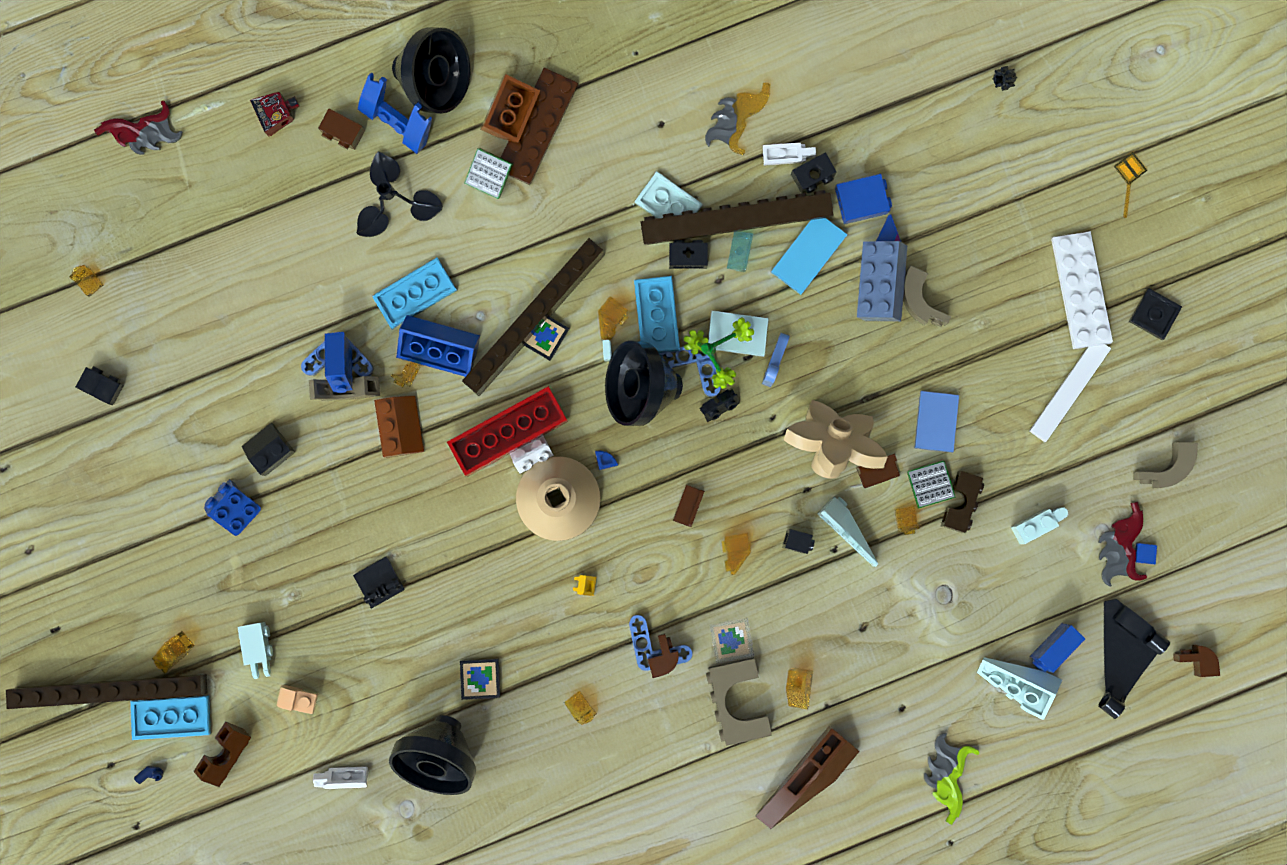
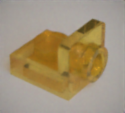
M85 265L76 267L69 276L88 297L104 286L91 268Z
M411 361L409 365H405L402 371V378L393 373L390 377L395 379L393 383L401 387L405 385L410 387L421 367Z
M914 506L894 509L898 532H904V535L915 534V530L920 529V526L917 524Z
M580 691L564 702L574 719L581 725L591 722L597 714Z

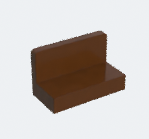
M895 453L888 456L884 468L856 467L863 488H868L900 476L895 463L897 461Z
M686 485L673 521L692 527L705 491Z

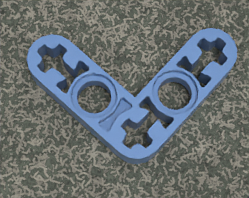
M348 339L352 350H355L357 354L356 358L352 360V369L361 377L371 376L374 370L373 365ZM325 341L302 362L301 369L306 375L314 376L325 367V359L320 357V351L325 349ZM316 356V358H317L320 362H322V364L315 363V364L313 365L314 370H313V371H311V370H308V371H307V369H308L307 364H308V363L313 364V363L316 361V360L313 359V358ZM360 360L363 365H368V372L361 373V367L358 364L354 367L353 364Z
M780 333L762 381L763 385L768 387L773 385L790 337L789 335Z
M680 347V351L660 353L662 357L666 355L667 358H672V353H676L675 356L678 363L674 364V360L669 361L668 364L671 368L696 362L704 393L709 397L718 395L720 387L715 389L714 393H711V391L706 389L709 387L708 380L704 382L703 379H709L717 374L716 368L707 354L705 356L695 354L696 359H692L693 354L691 350H685L684 347ZM681 351L689 353L690 357L687 361L679 359L678 355ZM708 364L712 367L713 371L710 375L702 373L704 365Z
M635 615L630 619L629 627L636 660L641 670L648 671L650 666L645 667L644 664L640 663L643 660V655H638V651L644 652L649 649L650 653H646L648 659L660 655L662 650L652 651L647 622L643 616ZM636 618H639V621H643L641 632L645 630L646 634L634 636V632L638 633L637 627L632 625ZM644 637L647 639L648 644L645 648L637 646L636 641L638 638ZM678 645L669 649L670 652L671 650H678V653L681 652L682 648L685 651H689L686 659L679 656L677 664L686 663L692 658V650L689 646Z

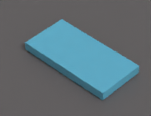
M826 218L810 220L771 273L802 295L848 234Z
M435 258L372 297L391 329H394L403 323L406 315L414 317L456 292L457 289L439 259Z
M672 276L634 280L640 341L650 343L659 353L680 351Z
M209 695L130 701L132 740L211 734Z

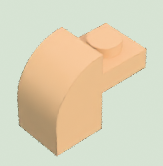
M282 685L276 706L290 711L295 710L314 714L318 694L302 691V688Z

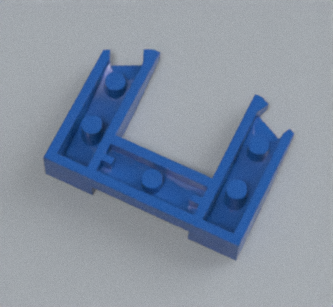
M370 73L361 93L358 110L371 120L378 116L382 122L389 124L398 134L404 136L402 143L418 154L427 144L432 121L431 116L426 119L423 115H420L419 111L422 106L417 103L414 105L410 118L407 119L384 101L387 79L381 77L379 82L373 81L374 75Z

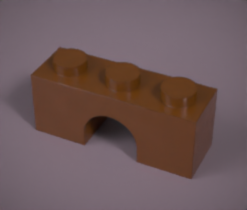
M226 721L215 737L223 747L222 751L214 757L204 755L193 771L201 781L220 787L227 778L231 768L237 762L240 754L251 739V736L243 728Z

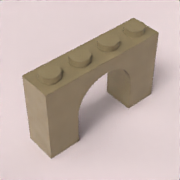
M754 657L708 667L709 672L706 673L708 684L713 686V691L710 692L712 703H716L718 708L717 711H714L716 721L721 722L722 730H719L721 742L725 741L726 746L772 736L766 714L748 719H739L732 716L725 707V696L731 686L739 682L759 678Z

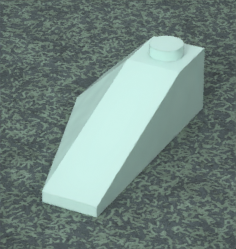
M832 497L817 514L873 567H876L878 562L849 509L846 508L848 504L840 497Z
M985 657L977 672L993 686L1003 689L1007 693L1006 696L1008 698H1014L1018 701L1023 710L1043 720L1062 682V679L1041 670Z

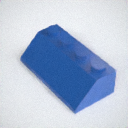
M406 315L399 329L396 358L466 377L473 368L480 335Z

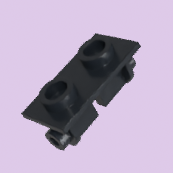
M727 389L717 395L720 401L718 403L712 398L702 404V407L699 409L704 414L707 423L718 419L721 414L733 410L740 404L738 396L733 389Z

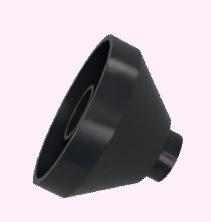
M426 27L417 31L409 39L401 53L395 57L392 64V72L413 105L419 103L422 106L420 110L423 112L442 114L452 111L463 100L470 82V58L463 40L454 31L447 28Z
M626 341L614 351L607 367L605 396L610 414L617 423L624 426H644L653 420L673 400L678 399L682 393L683 382L681 376L674 372L657 349L650 343Z
M446 715L437 716L435 721L429 722L397 740L389 757L391 769L401 779L417 788L437 794L459 795L469 791L476 774L474 760L464 735L460 731L461 723L455 718Z

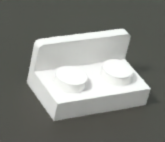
M541 436L510 453V456L518 472L522 473L529 470L538 461H546L549 457L553 456V453L544 436Z

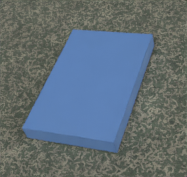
M920 391L914 448L954 452L959 395Z

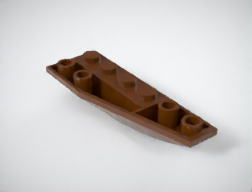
M829 726L755 817L772 829L834 783L860 751Z

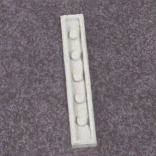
M1107 345L1087 347L1029 432L1044 442L1049 439L1111 350L1110 347Z

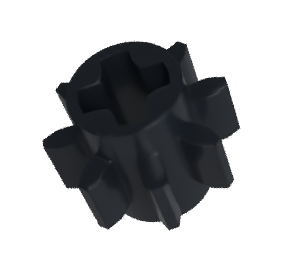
M1003 66L1001 69L995 70L996 74L992 78L996 85L995 87H1001L1002 91L1014 87L1017 79L1014 72L1015 69L1008 70V66Z

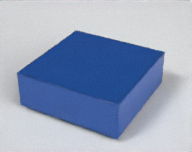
M1136 543V563L1156 565L1157 545Z

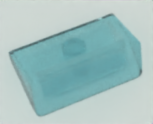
M734 232L727 269L741 272L746 271L753 233Z

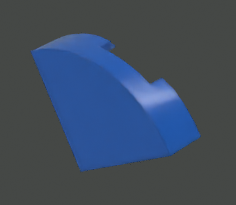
M595 451L599 470L618 466L616 459L611 454L604 451Z

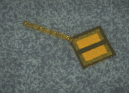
M1134 152L1114 166L1127 183L1124 218H1127L1131 183L1148 171Z

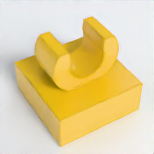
M586 575L574 577V580L579 581L578 588L573 587L577 594L594 596L596 577Z

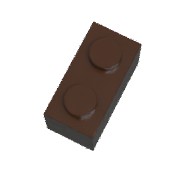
M331 109L327 110L318 127L322 137L329 141H332V139L338 141V145L347 150L349 148L355 150L365 132L362 125Z

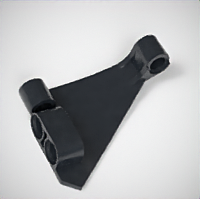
M1117 599L1104 601L1105 694L1098 704V707L1113 719L1118 718L1125 709L1126 697L1156 655L1163 654L1170 645V641L1157 632L1152 625Z

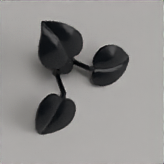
M378 151L371 163L370 179L377 186L376 190L380 195V211L375 206L365 207L359 213L356 233L362 237H374L383 233L389 224V218L382 214L384 212V200H391L394 196L412 204L411 214L419 221H428L435 217L443 208L442 202L435 194L426 190L417 191L413 197L414 201L395 191L389 182H395L398 179L400 166L393 158Z

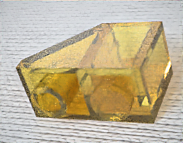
M611 296L598 310L601 340L608 339L610 341L617 333L615 329L618 325L622 326L629 318L627 316L628 310Z
M748 533L726 536L724 541H721L723 553L727 552L728 560H724L726 572L730 571V575L737 573L751 553Z
M181 631L166 641L152 660L156 667L165 674L183 659L195 645Z
M800 668L788 670L786 693L790 707L808 710L813 671Z

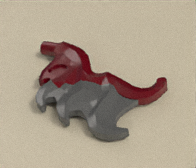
M161 101L163 107L161 113L140 118L138 123L114 118L101 122V125L94 129L98 136L104 132L112 133L117 143L123 147H127L129 143L131 150L138 155H145L141 151V147H147L150 150H161L160 147L156 146L158 142L175 143L181 139L183 133L182 131L178 133L171 131L168 122L170 109L165 101Z
M1138 501L1130 503L1133 511L1131 516L1113 523L1111 527L1114 528V532H1105L1098 541V543H1102L1104 540L1107 542L1099 554V560H1102L1103 557L1107 559L1106 566L1102 570L1101 575L1103 582L1110 587L1112 586L1110 580L1117 575L1128 576L1135 581L1147 579V575L1136 573V550L1132 547V543L1142 530L1144 520L1143 510H1140Z

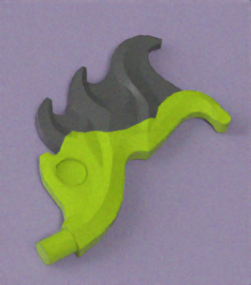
M943 733L935 740L936 760L932 761L931 757L928 756V765L932 776L928 777L924 773V780L929 786L936 788V791L932 792L936 800L949 808L950 814L945 821L952 825L955 819L959 818L963 805L957 779L962 776L966 756L969 753L979 755V751L971 746H964L962 748L949 746L944 740L947 733Z

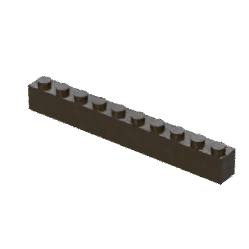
M825 190L815 191L814 195L806 196V193H800L791 199H788L787 196L776 197V201L771 202L768 199L757 200V204L751 205L749 202L738 203V207H731L730 204L719 206L718 210H712V207L700 209L701 212L698 213L688 210L681 212L682 215L674 216V213L663 214V218L655 219V216L644 217V221H640L643 243L644 245H651L674 240L830 218L834 214L831 194L825 193Z
M588 238L467 374L462 382L480 396L519 353L525 343L547 318L558 309L605 256L604 250Z
M207 674L11 688L6 690V709L201 696L208 693Z

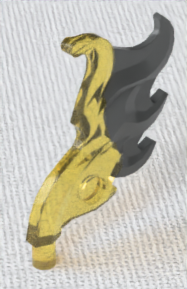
M763 83L762 92L759 94L744 92L736 95L738 100L729 97L720 100L718 105L724 104L725 108L717 111L711 117V120L717 119L718 123L710 128L705 135V142L708 147H710L711 141L721 140L728 144L734 153L745 154V150L738 147V140L746 128L745 120L759 113L765 107L770 96L769 83Z

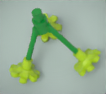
M743 317L733 323L735 330L732 331V334L713 343H708V338L703 337L704 332L702 330H698L696 333L692 329L689 331L690 336H684V341L688 342L684 345L685 350H691L692 354H697L698 350L707 354L713 362L717 373L712 376L715 388L721 387V389L727 387V383L733 385L735 381L732 378L736 376V373L731 368L726 367L723 370L714 357L716 347L737 337L740 342H748L752 340L751 336L754 335V330L750 328V322H745Z

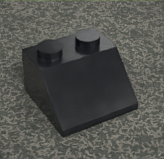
M272 422L241 446L249 462L262 476H267L295 453L294 449Z

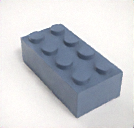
M900 241L863 242L857 318L864 321L901 322L907 245Z

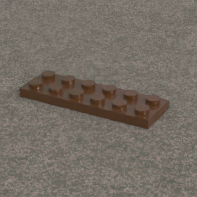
M545 67L543 68L534 87L540 90V93L518 143L508 141L500 157L513 163L509 176L531 185L578 87L577 82Z

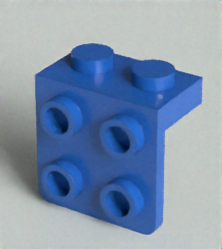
M230 479L220 485L218 492L214 497H210L204 506L206 514L234 536L239 535L261 511V507L241 492L236 483Z

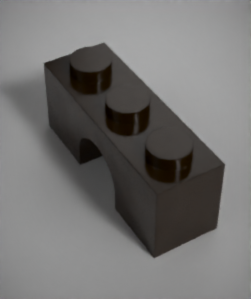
M964 471L957 472L953 490L962 494L964 504L958 510L950 507L946 508L941 527L960 533H966L967 530L971 529L973 523L971 516L973 512H976L979 503L976 500L978 494H981L984 488L982 477Z

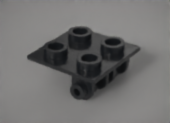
M387 556L353 575L364 595L365 603L369 604L371 609L405 590Z

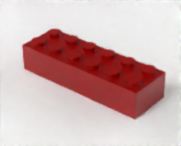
M548 386L447 441V444L464 475L468 477L567 423L568 420Z

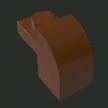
M665 633L658 635L662 654L648 658L652 678L669 674L678 663V650L670 652L669 649L673 648L671 638L666 637Z
M1192 645V649H1180V653H1173L1175 662H1193L1194 676H1220L1218 657L1208 647Z

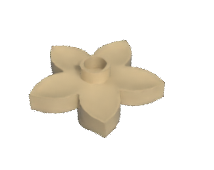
M812 400L809 405L806 420L792 424L787 428L784 441L798 449L815 452L811 467L816 474L824 478L833 479L839 477L841 472L846 469L849 461L858 466L875 469L884 468L888 458L884 449L877 442L869 438L874 425L873 416L851 414L841 418L831 407Z

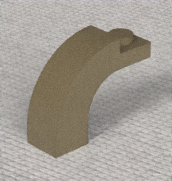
M909 266L905 273L903 303L908 313L923 325L927 324L929 319L936 326L942 327V325H947L951 316L931 308L923 299L922 287L928 273Z
M375 376L352 378L353 390L346 391L345 393L333 392L327 380H309L310 400L338 401L380 396L379 377Z
M1172 443V459L1166 469L1161 472H1133V480H1140V484H1152V488L1169 487L1181 482L1189 475L1195 465L1198 443Z

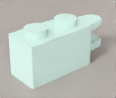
M1065 507L1056 508L1052 511L1044 509L1012 526L1011 529L1019 544H1026L1059 526L1057 522L1067 517L1068 510Z
M265 622L238 627L244 665L250 664L252 676L254 679L259 678L258 663L262 662L265 676H270L269 660L273 656V648L268 642V637H270L268 625Z

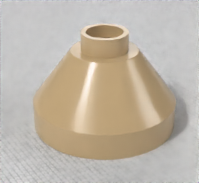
M549 457L546 461H538L532 465L522 476L516 493L517 509L523 523L534 534L554 541L569 540L584 533L595 521L601 503L600 489L593 474L580 462L567 457ZM560 488L566 501L552 507L546 494Z

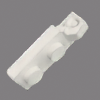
M801 143L763 145L764 165L806 162V158H814L816 156L815 147L806 148L805 144Z
M368 767L329 768V771H325V773L313 774L314 787H323L325 789L367 787L369 770Z

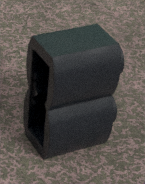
M95 366L92 369L86 367L75 388L104 403L114 405L124 386L119 383L120 379L113 375H109V377L103 375L104 371Z

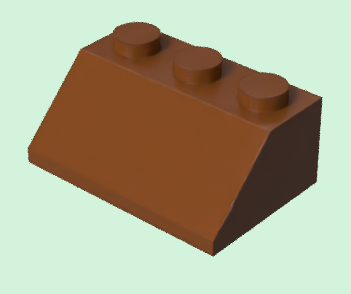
M505 74L480 130L497 138L518 143L540 90Z
M399 396L374 400L383 457L392 458L424 452L416 396Z

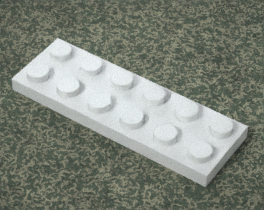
M1091 232L1053 237L1051 241L1073 349L1111 344L1113 340Z

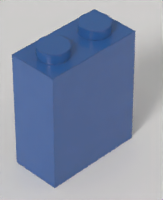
M881 174L836 185L835 193L844 225L887 215L890 212L892 202L890 197L886 195L887 182L885 179H882Z
M344 332L325 333V377L333 392L337 393L353 390L352 348Z
M1061 623L1030 655L1034 660L1032 664L1039 670L1054 673L1080 646L1085 638L1072 625Z

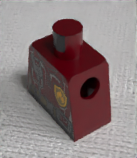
M280 92L250 100L260 124L268 137L293 122L294 118L290 111L300 107L295 96L285 100Z

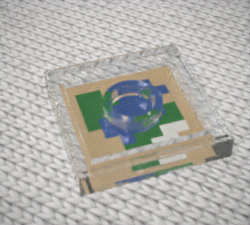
M748 618L710 624L716 663L754 657Z

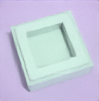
M602 340L604 361L607 362L612 357L611 342L609 340Z

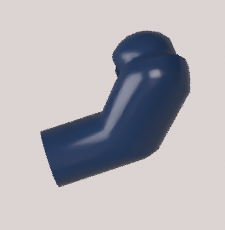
M146 766L134 777V780L138 784H141L147 778L160 781L164 773L159 767Z

